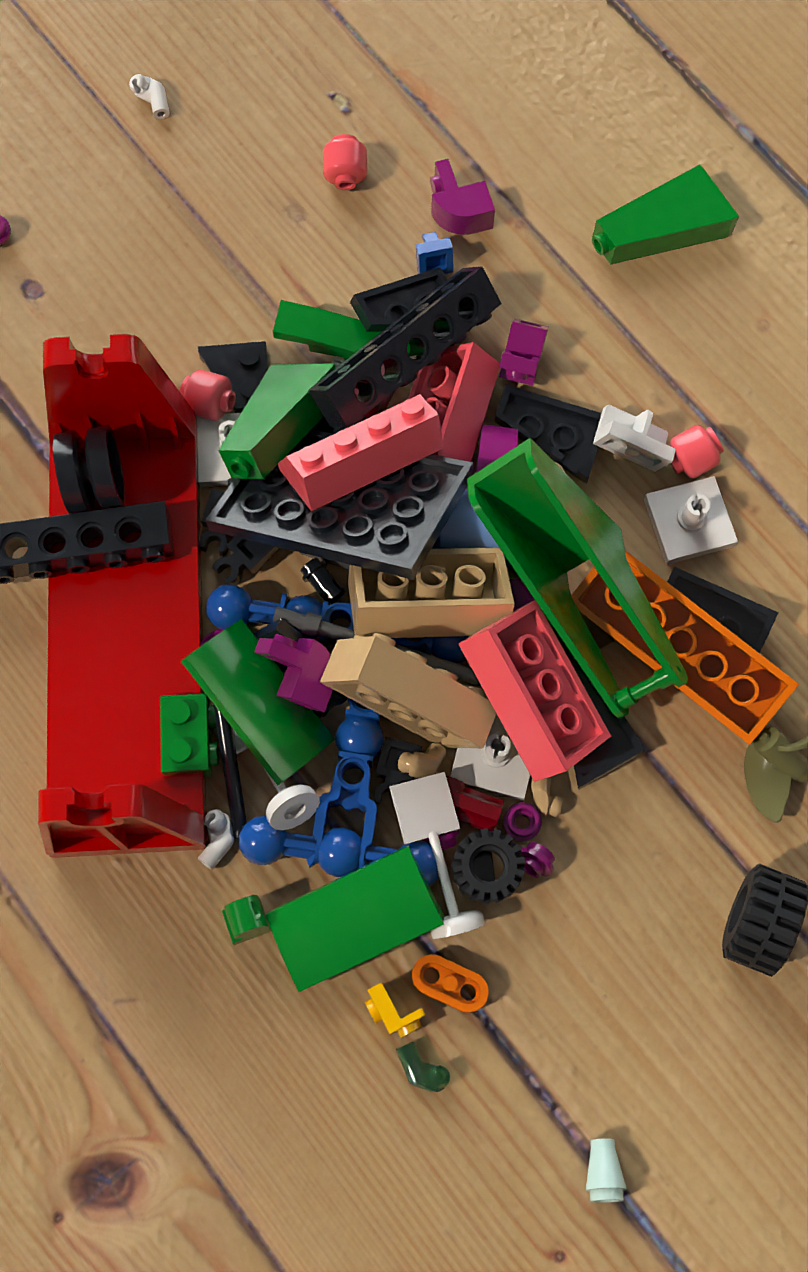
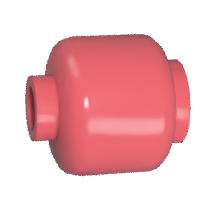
M341 134L334 136L323 149V175L337 189L351 190L367 176V149L353 135Z
M199 369L193 372L191 376L185 377L181 384L180 393L198 417L218 421L227 412H231L235 406L236 393L233 391L232 384L226 376Z
M694 425L671 439L670 447L675 448L676 451L673 462L670 464L676 474L684 472L687 477L694 479L716 467L721 461L720 454L724 452V449L711 427L705 429L701 425Z

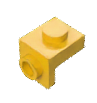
M382 982L368 989L371 999L364 1003L375 1024L383 1021L390 1035L398 1032L400 1038L422 1027L419 1019L426 1015L423 1008L400 1019Z

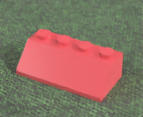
M474 342L448 347L442 352L443 356L439 361L430 366H424L416 373L417 378L413 382L408 399L421 395L439 414L444 448L433 454L471 462L474 450L476 449L480 430L486 417V411L500 370V363Z
M417 395L286 456L278 463L279 470L309 509L313 511L443 449L439 414L421 395Z
M536 600L484 627L458 644L534 782L566 772L611 737Z

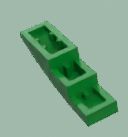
M284 300L280 301L273 328V336L276 339L309 345L310 352L342 357L344 360H347L381 333L366 332L361 321L358 319ZM408 343V346H407L408 355H409V353H410V345H409V343Z

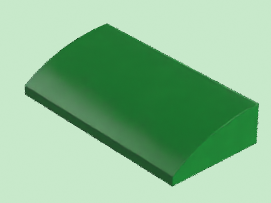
M240 619L190 653L181 662L278 786L331 744L335 738L313 710L276 696L285 674L275 661L254 652L258 640L243 620Z
M409 845L266 913L278 949L298 992L444 924V914Z

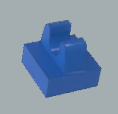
M436 232L422 234L424 243L415 244L418 274L441 267L444 274L453 273V246L450 237L439 239Z

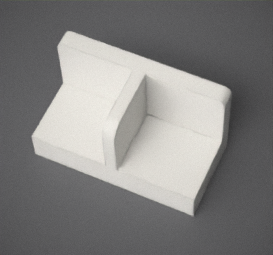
M607 405L603 408L593 441L594 445L654 472L672 463L676 451L675 448L666 445L668 432L651 424L653 412L646 410L638 416H633L612 405Z

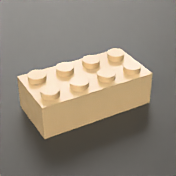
M500 548L431 549L414 580L354 565L349 567L348 585L355 635L369 637L373 636L374 633H378L390 638L471 636L512 613L514 609V599L506 562Z
M374 633L373 636L369 637L355 635L354 638L337 640L320 683L432 743L441 744L444 748H484L497 713L482 689L474 686L465 687L457 682L458 677L455 674L444 669H433L426 665L427 659L411 651H401L394 647L396 642L385 635Z

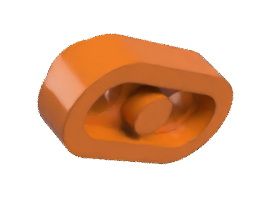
M425 955L413 967L412 981L420 993L460 1012H476L484 1006L488 999V986L482 976L441 956ZM433 968L438 971L439 980L436 983H428L424 979V972L427 969ZM464 985H470L474 988L475 997L472 1000H465L461 997L460 990Z

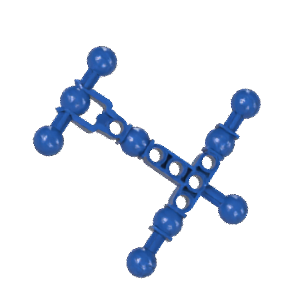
M227 584L221 585L212 591L206 603V613L210 622L223 630L240 619L245 624L255 622L269 625L275 622L273 617L277 606L304 615L307 612L323 616L322 620L332 623L337 618H345L350 622L348 629L354 630L351 604L334 603L329 605V601H324L321 604L317 599L308 595L295 596L289 600L288 594L282 593L281 602L278 604L252 600L250 594L242 587ZM304 635V636H305L306 638H308V639H316V638H313V637ZM317 635V637H319L320 642H325V639H328L333 644H336L337 642L335 640ZM470 636L424 637L418 642H412L407 638L391 639L398 645L430 655L432 653L436 657L461 663L466 660V657L458 644ZM348 698L349 709H346L345 712L346 719L339 725L335 734V742L339 751V763L335 769L330 792L323 793L319 797L320 804L316 809L313 836L289 833L286 830H275L269 824L266 816H257L249 820L240 832L239 848L242 855L249 862L257 865L272 864L283 855L307 859L309 868L318 863L320 868L327 874L334 877H342L409 845L429 886H432L439 879L430 843L418 840L403 844L399 849L373 846L377 806L369 797L371 784L370 768H373V758L381 751L384 736L380 727V714L371 709H361L355 704L356 701ZM350 768H358L364 773V777L357 784H348L342 778L344 772ZM342 806L347 811L358 808L366 812L362 839L357 833L347 828H334L325 833L330 808Z

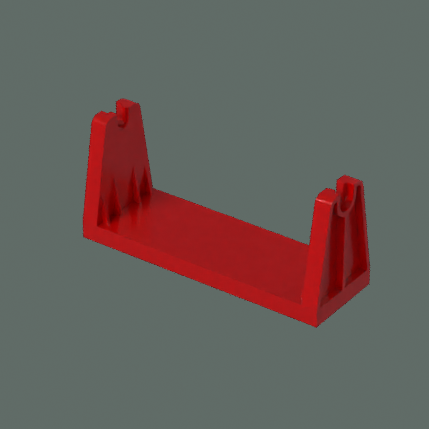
M130 334L110 335V348H103L102 354H87L78 351L73 346L70 337L49 338L43 342V378L50 444L49 517L69 514L64 505L57 481L53 457V436L56 433L75 430L85 443V435L90 427L109 425L116 439L123 469L126 493L124 506L165 501L170 513L175 556L165 557L164 561L158 563H146L143 560L128 562L125 567L121 568L97 566L90 567V570L85 573L74 574L68 571L54 572L52 576L48 577L47 788L38 791V825L45 852L52 858L204 850L207 847V826L205 825V816L207 814L206 777L203 773L163 775L161 773L160 696L204 694L203 689L181 662L186 656L199 648L203 640L197 417L195 411L139 337ZM95 498V504L91 511L104 509ZM129 533L125 537L124 542L132 543L137 541L141 533ZM95 537L91 539L87 547L95 548L99 546L103 538ZM58 542L54 544L49 553L60 552L66 543Z

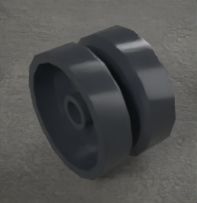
M109 425L90 427L85 435V443L75 430L56 433L53 436L55 471L60 493L68 513L91 511L95 504V498L104 509L123 507L126 500L125 482L120 454L112 428Z

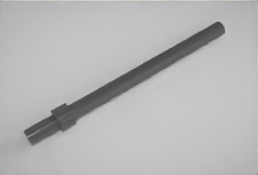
M277 606L274 613L273 621L282 618L292 627L300 629L301 634L313 638L319 635L337 641L354 638L355 636L354 630L323 621V616L310 612L304 615ZM398 644L394 646L403 652L411 651L427 659L426 665L435 670H447L455 674L458 680L482 687L471 667Z

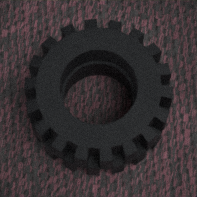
M760 863L750 870L740 886L727 919L722 939L723 957L771 977L775 975L788 960L802 928L808 905L807 883Z

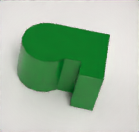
M258 895L247 896L224 906L225 910H222L234 945L271 932L261 899Z

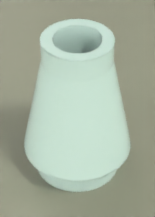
M590 1140L591 1151L585 1190L590 1192V1202L610 1203L624 1201L623 1191L627 1190L615 1149V1140Z

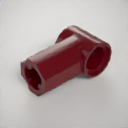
M446 775L458 822L478 829L488 828V831H494L504 801L467 788L464 782Z

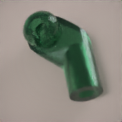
M414 1042L396 1049L408 1082L412 1086L429 1092H439L449 1084L450 1073L448 1069L442 1065L436 1066L423 1062Z

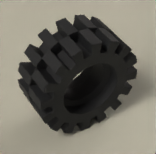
M487 828L481 829L477 833L472 832L465 840L461 841L454 854L452 870L454 882H457L462 894H467L469 899L474 902L478 900L482 904H489L490 902H501L514 893L524 876L525 858L521 855L522 849L519 844L516 845L512 841L513 837L509 834L507 836L501 834V830L494 829V831H488ZM486 851L497 854L501 858L504 867L500 878L491 882L479 879L473 870L474 858Z

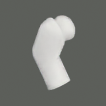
M141 74L134 75L129 82L130 89L137 97L151 103L153 116L156 119L167 118L170 112L164 86L147 76H142Z
M218 809L209 811L205 816V825L207 826L210 843L197 858L210 870L215 868L234 843L231 820L227 814Z

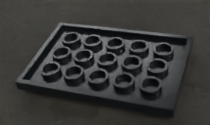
M311 429L286 456L334 434ZM431 454L313 511L305 504L277 465L264 479H234L206 518V523L209 531L414 580L468 486L467 478L475 474L473 462Z

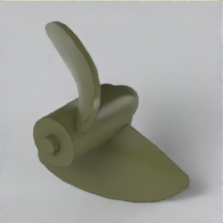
M769 727L761 731L753 742L748 745L746 750L744 773L748 792L758 811L775 823L780 822L783 817L792 780L797 782L808 781V759L801 753L803 748L808 747V732L799 741L791 743L777 728Z

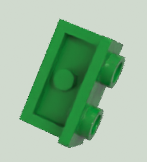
M207 694L160 696L161 773L163 775L203 773L205 777L212 776V766L219 765V749L217 742L212 743L211 728H217L214 705H211Z

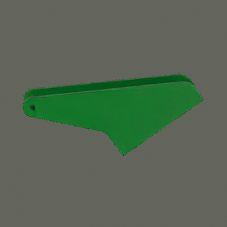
M531 438L467 478L468 496L475 513L611 712L617 718L628 715L629 707L638 703L640 698L659 688L665 689L672 684L681 687L688 683L687 673L629 566L621 528ZM587 560L591 561L662 666V668L654 671L653 676L632 687L627 686L620 690L571 596L567 572Z

